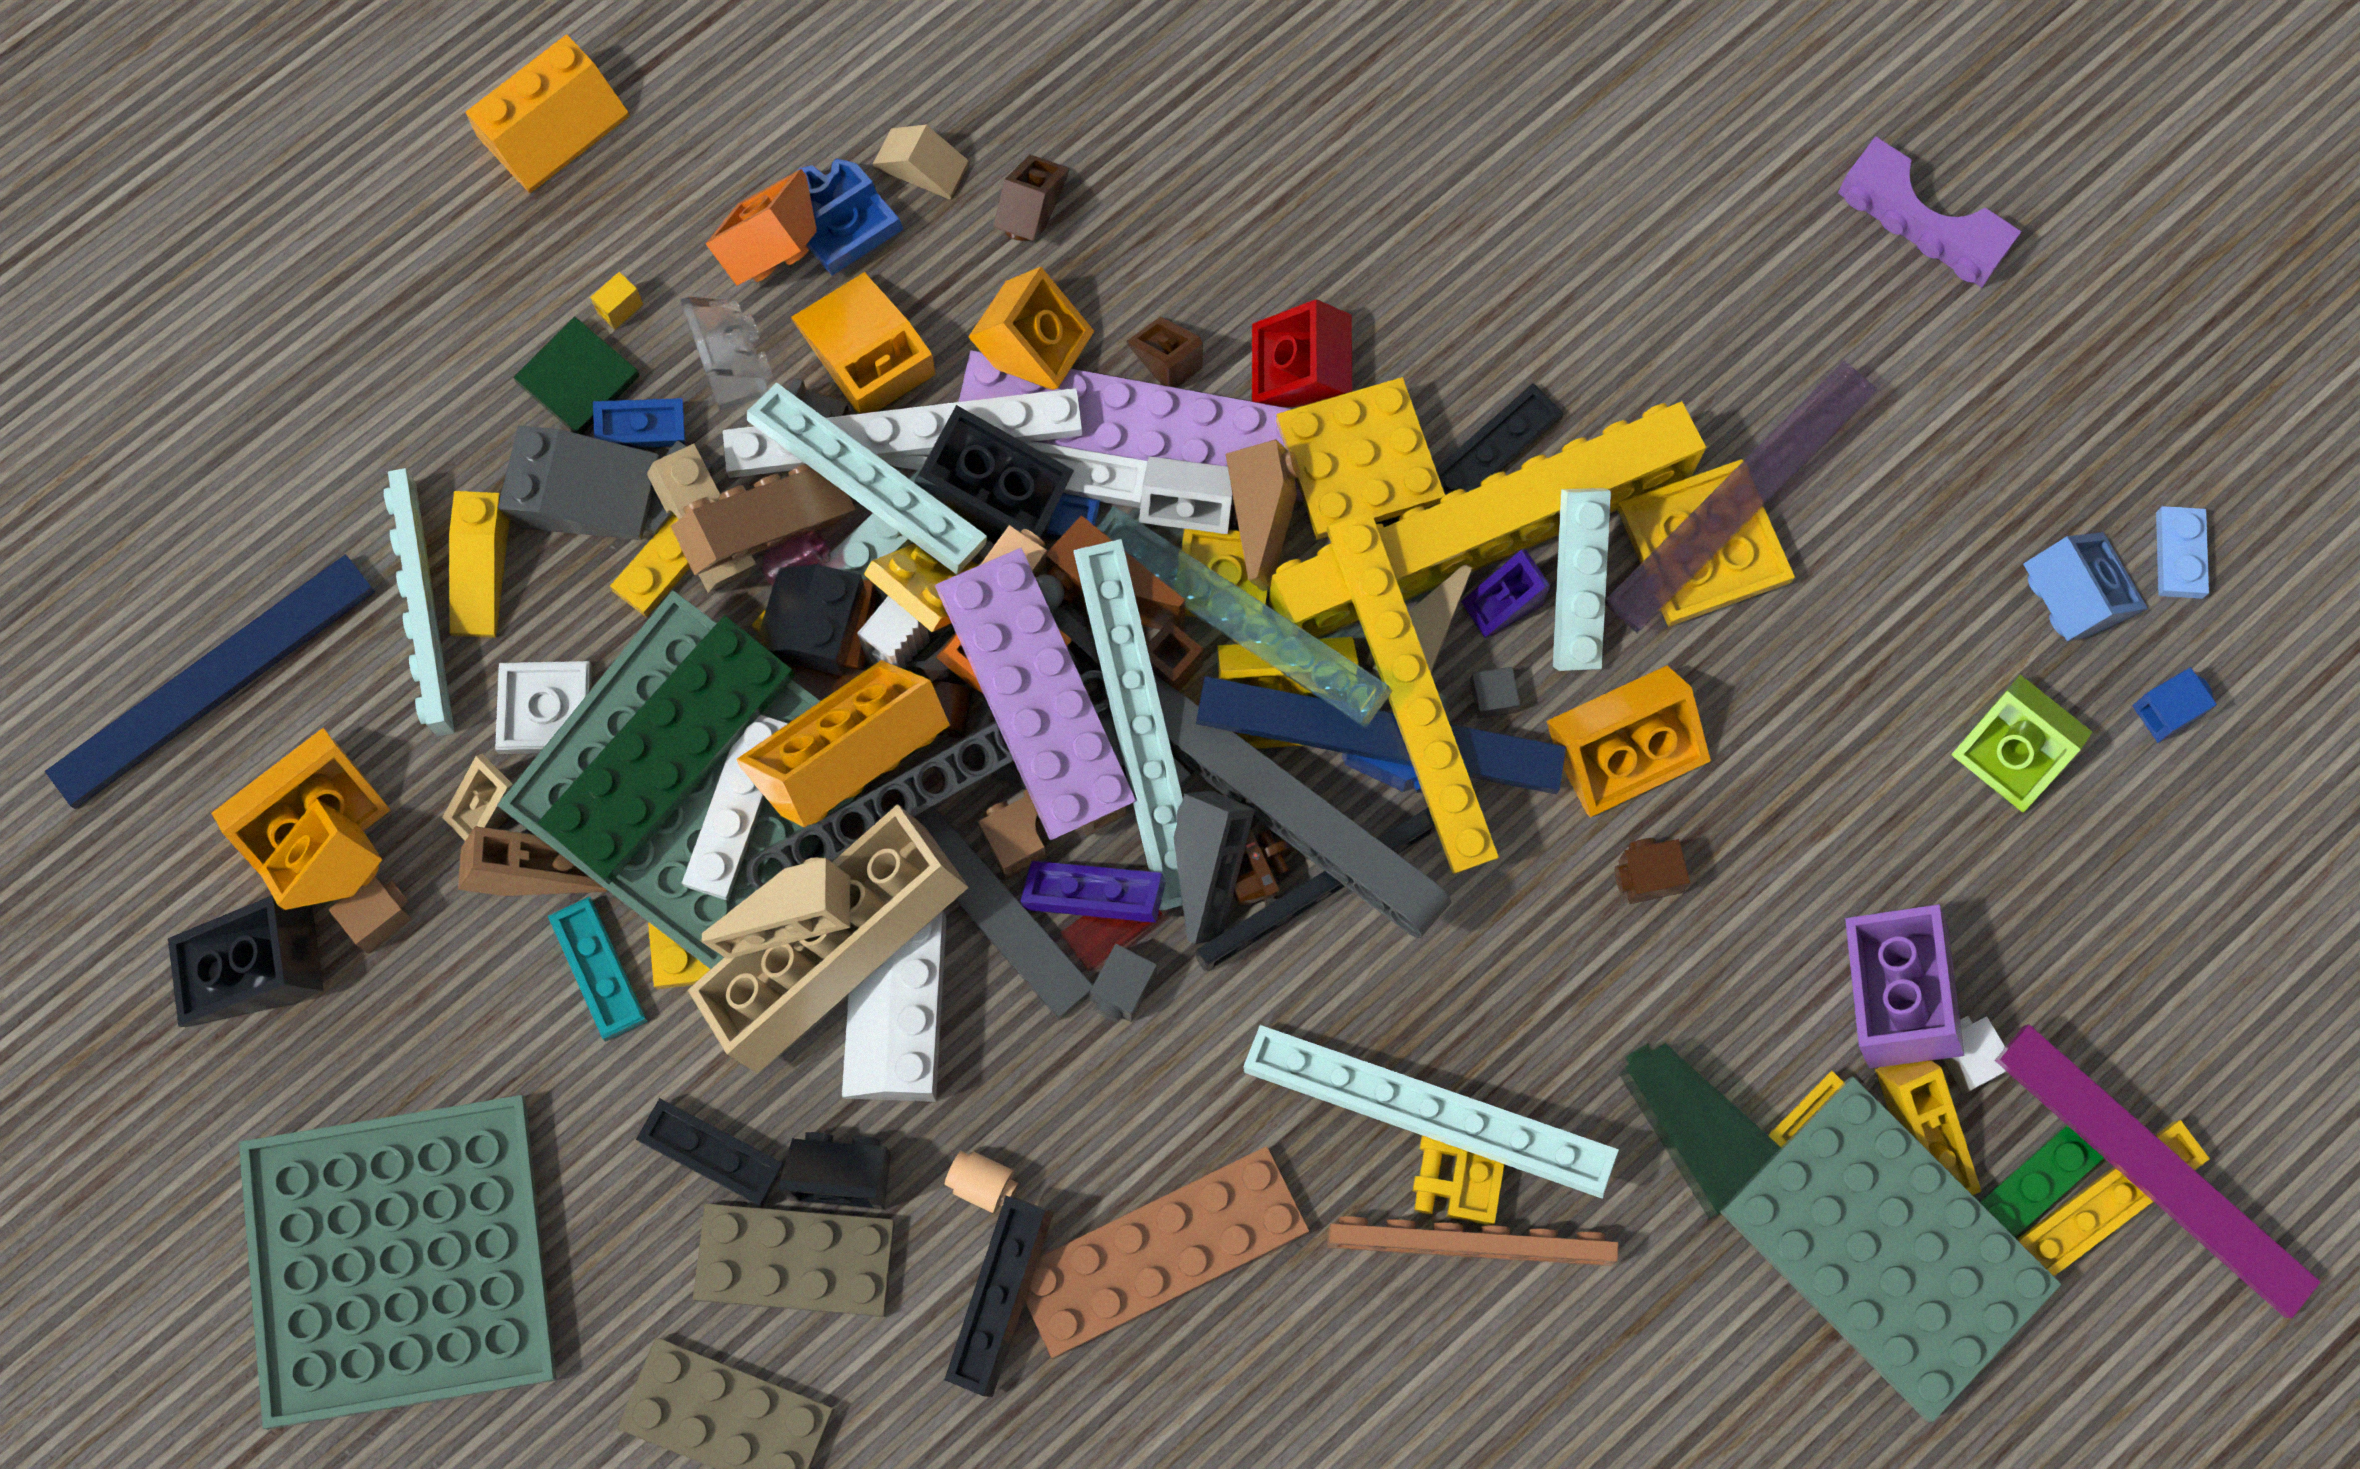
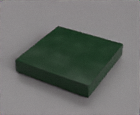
M574 316L513 378L521 388L573 433L582 435L594 423L593 401H616L640 374L634 366Z

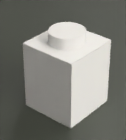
M1969 1016L1961 1019L1965 1056L1943 1059L1963 1094L2006 1072L1994 1061L2004 1050L2005 1046L1987 1016L1975 1023H1972Z

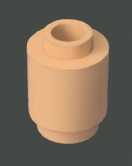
M960 1151L950 1167L944 1185L954 1189L953 1195L994 1214L999 1206L1002 1207L1005 1196L1014 1197L1019 1183L1012 1180L1014 1170L974 1151L970 1155Z

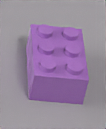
M1940 904L1845 918L1858 1042L1868 1067L1877 1068L1965 1056L1949 928Z

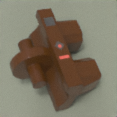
M1250 827L1243 854L1244 861L1250 872L1237 878L1233 893L1239 906L1255 903L1262 899L1265 906L1278 900L1277 894L1280 890L1268 865L1272 863L1277 876L1288 873L1290 869L1284 857L1292 853L1294 847L1285 840L1277 843L1271 830L1259 834V838L1265 848L1261 850Z

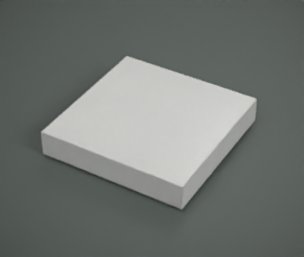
M590 661L499 663L495 744L497 753H540L592 689V665Z

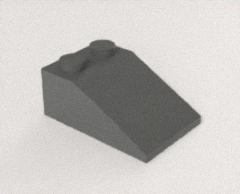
M518 425L498 509L518 528L642 540L654 491L647 472L652 463L661 459V457L656 453L561 429Z

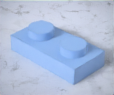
M2161 506L2156 512L2158 596L2203 599L2209 594L2206 509Z

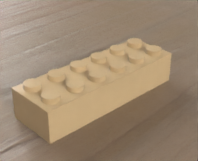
M898 804L832 862L850 876V928L730 959L724 957L687 990L726 1054L757 1074L969 888L927 828Z

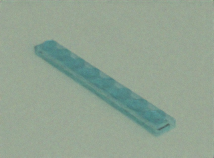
M1114 505L1097 527L1112 541L1122 539L1124 550L1185 599V609L1365 729L1393 690L1387 684Z

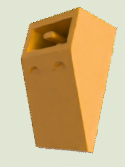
M865 272L791 317L857 414L877 412L936 375L933 356L907 318Z

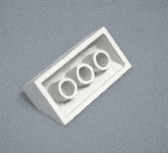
M944 910L849 993L842 1086L843 1099L936 1102L947 922Z

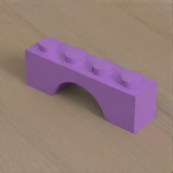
M1875 136L1847 173L1838 194L1843 196L1851 207L1860 211H1866L1881 221L1883 227L1889 232L1897 235L1901 234L1916 244L1924 255L1930 258H1937L1951 267L1962 280L1974 282L1982 288L2007 255L2022 231L1987 208L1962 217L1945 216L1930 210L1917 198L1910 183L1912 160Z

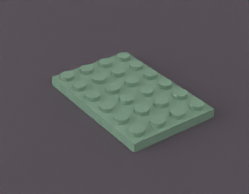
M1854 1077L1848 1078L1719 1211L1927 1422H1934L2062 1285Z

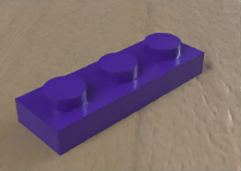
M1031 861L1020 902L1026 910L1156 923L1166 880L1163 874L1159 872Z

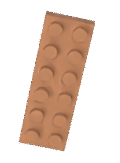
M1265 1146L1040 1256L1025 1303L1053 1360L1308 1234L1309 1230L1268 1147Z

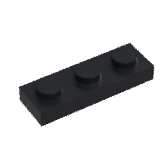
M661 1098L658 1099L636 1138L639 1143L760 1207L764 1205L784 1168L782 1162Z

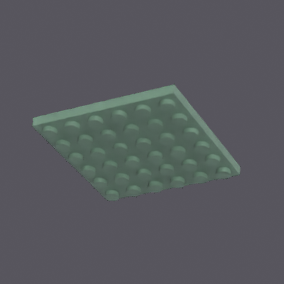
M672 590L497 806L709 969H712L724 957L702 943V933L756 891L748 882L746 876L747 864L750 859L758 852L803 828L782 817L765 797L729 901L682 885L729 751L610 884H607L537 823L717 624ZM791 680L761 715L790 723L819 703L820 700ZM869 783L864 786V789L858 795L843 800L830 809L828 813L859 797ZM808 835L801 840L799 853L804 860L810 859L820 847L821 842L813 835ZM772 858L764 859L759 864L757 870L760 881L764 884L781 872V867Z
M523 1095L239 1141L263 1429L271 1430L557 1381L526 1098Z

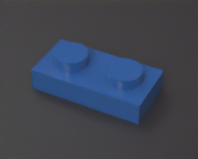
M683 398L593 401L594 438L632 448L673 446L677 441L685 445Z

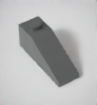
M1213 791L1184 793L1183 801L1177 810V825L1173 837L1187 939L1194 944L1210 942L1224 932L1255 812L1254 808Z

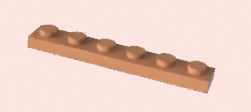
M1351 1216L1339 1217V1224H1330L1328 1228L1327 1248L1600 1266H1612L1618 1261V1242L1605 1241L1606 1234L1599 1232H1577V1239L1558 1238V1231L1552 1229H1529V1236L1510 1235V1228L1505 1226H1482L1481 1233L1463 1232L1462 1224L1434 1223V1230L1415 1229L1414 1221L1397 1219L1387 1220V1227L1367 1226V1218Z

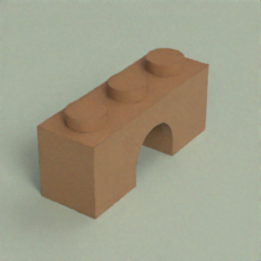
M1027 789L1023 792L1025 797L1008 805L1007 801L993 805L983 813L984 818L978 821L980 833L1006 879L1030 867L1031 861H1041L1046 858L1045 847L1037 834L1042 822ZM1126 806L1081 826L1085 835L1088 836L1126 816Z

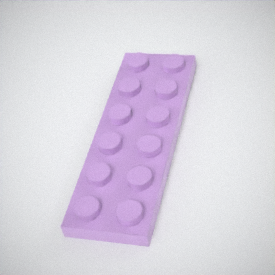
M1022 547L936 584L935 588L1049 839H1055L1135 802V797Z

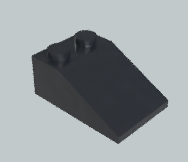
M269 896L168 938L178 1027H190L282 1007L324 991L312 905L285 910L277 905L273 896Z

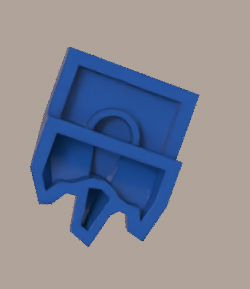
M836 158L832 162L831 172L826 176L813 165L798 169H802L807 176L817 230L807 243V246L831 276L904 230L899 217L879 196L872 180L857 163Z

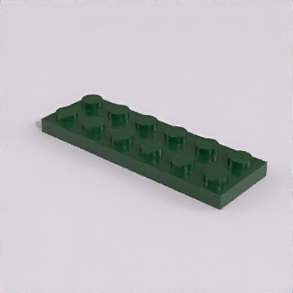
M724 615L537 823L607 884H610L744 734L745 729L754 723L795 677V673Z

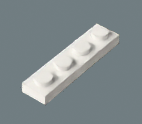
M760 715L754 723L745 729L744 734L730 748L682 881L684 887L729 901L765 800V796L740 768L736 759L788 723Z

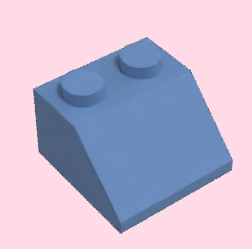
M2104 532L2067 536L2023 563L2029 573L2028 583L2037 596L2043 598L2051 612L2049 618L2053 628L2059 635L2065 637L2066 641L2088 638L2148 609Z

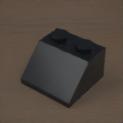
M819 564L778 568L756 641L782 662L842 676L866 596L862 576Z
M806 1132L805 1139L792 1138L779 1185V1190L790 1201L884 1210L891 1153L887 1147L880 1146V1139L854 1136L852 1137V1144L833 1142V1135L820 1132Z

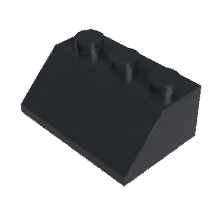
M956 405L914 483L987 536L986 541L990 540L995 545L1009 525L1019 532L1027 529L1040 538L1074 470Z

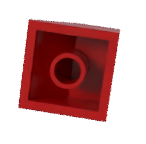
M1315 299L1252 323V402L1277 407H1302L1352 392V314Z

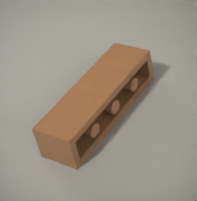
M805 463L791 470L788 473L789 477L781 479L778 473L772 474L754 484L755 488L746 491L744 485H740L722 493L718 501L710 503L708 497L696 500L683 508L685 515L672 524L671 528L694 575H698L834 526L856 509L848 494Z

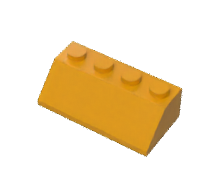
M880 660L736 760L740 768L782 817L805 828L824 819L828 811L843 800L858 795L867 783L880 774L895 769L900 764V761L911 752L932 743L936 735L950 726L929 679Z

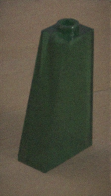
M1648 1043L1625 1057L1629 1065L1625 1066L1619 1073V1076L1710 1220L1720 1214L1719 1211L1781 1147L1666 1043L1654 1050Z

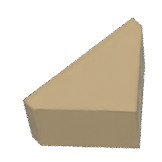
M928 125L891 128L873 162V168L949 200L952 199L969 166V160Z
M483 754L477 755L442 818L465 841L475 826L497 829L510 817L497 804L513 784Z

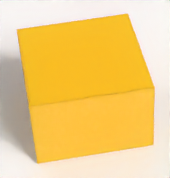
M620 272L590 297L597 314L614 330L644 305L637 288Z

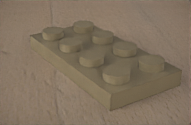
M705 1204L693 1300L885 1317L895 1221L893 1219Z
M655 1337L617 1429L715 1469H810L835 1409Z

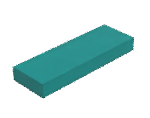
M589 896L548 915V919L602 1039L606 1042L648 1022L593 899Z

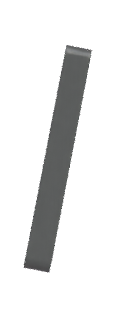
M1092 670L1079 674L1083 683L1086 680H1092L1099 686L1100 698L1093 707L1096 713L1105 710L1110 704L1102 671ZM996 720L828 813L821 821L808 825L805 828L803 827L758 852L747 864L746 876L748 882L756 890L764 885L758 877L757 870L759 864L767 858L776 860L780 864L781 871L785 868L803 864L805 860L800 856L799 844L808 835L817 837L821 842L822 853L819 858H827L833 862L886 815L881 807V798L888 790H894L900 794L903 800V809L914 817L1014 761L1008 747L1003 742L1002 733ZM969 745L975 746L982 753L983 761L980 768L976 771L967 769L962 761V753ZM928 768L938 770L943 778V785L935 794L927 792L921 782L922 775ZM850 812L858 815L863 823L862 832L855 839L845 837L840 829V822L843 816Z
M1153 673L1173 757L1226 797L1254 808V818L1410 935L1421 938L1451 904L1450 897L1437 883L1233 731L1195 724L1199 706Z

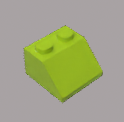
M2019 675L1951 755L2024 813L2082 749L2092 731L2022 675Z

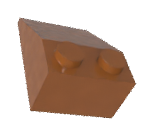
M1082 515L1045 554L1047 575L1058 578L1064 587L1065 594L1062 604L1068 606L1073 603L1081 611L1088 613L1073 550L1111 542L1112 540ZM1124 550L1142 626L1161 630L1170 620L1183 631L1185 628V599Z

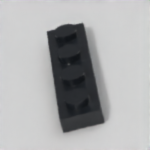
M1005 1196L944 1379L945 1381L981 1396L993 1397L1054 1214L1053 1211L1016 1197Z

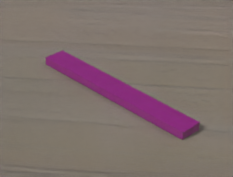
M2029 1024L2024 1025L1994 1060L2284 1318H2293L2321 1283Z

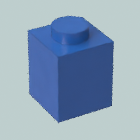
M2190 667L2147 692L2132 707L2157 743L2202 718L2217 704L2213 699V693L2209 684L2202 677L2197 676Z

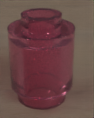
M816 531L798 532L785 542L764 553L762 571L766 580L773 586L778 568L813 564L825 566L831 559L830 550L824 538Z

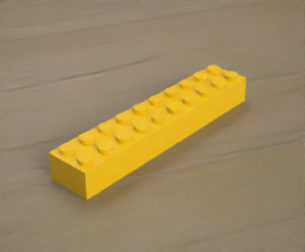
M1678 402L1669 407L1666 403L1655 405L1643 413V418L1629 424L1626 420L1615 422L1602 431L1603 435L1589 441H1587L1586 437L1575 439L1562 448L1561 453L1549 458L1545 454L1535 456L1526 461L1521 466V470L1509 475H1506L1505 472L1495 473L1481 482V487L1469 492H1465L1464 489L1455 490L1445 495L1440 500L1441 504L1426 510L1423 506L1410 509L1399 517L1400 521L1384 527L1383 524H1376L1404 601L1438 587L1463 565L1472 567L1471 572H1474L1516 554L1520 550L1530 548L1558 536L1561 489H1608L1611 491L1610 513L1617 510V506L1621 501L1692 477L1706 446L1683 402ZM1331 543L1321 548L1317 552L1318 556L1301 562L1300 559L1290 560L1276 569V574L1272 575L1269 605L1286 641L1317 639L1359 621Z

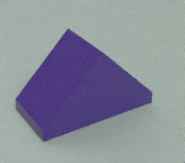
M1523 549L1466 596L1461 603L1484 638L1543 606L1550 585L1527 550Z

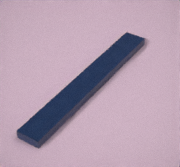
M346 554L49 767L45 770V773L72 808L77 809L375 592L349 557Z
M1204 677L1195 723L1197 725L1413 766L1394 713ZM1450 724L1469 778L1556 795L1559 792L1566 751L1565 746Z

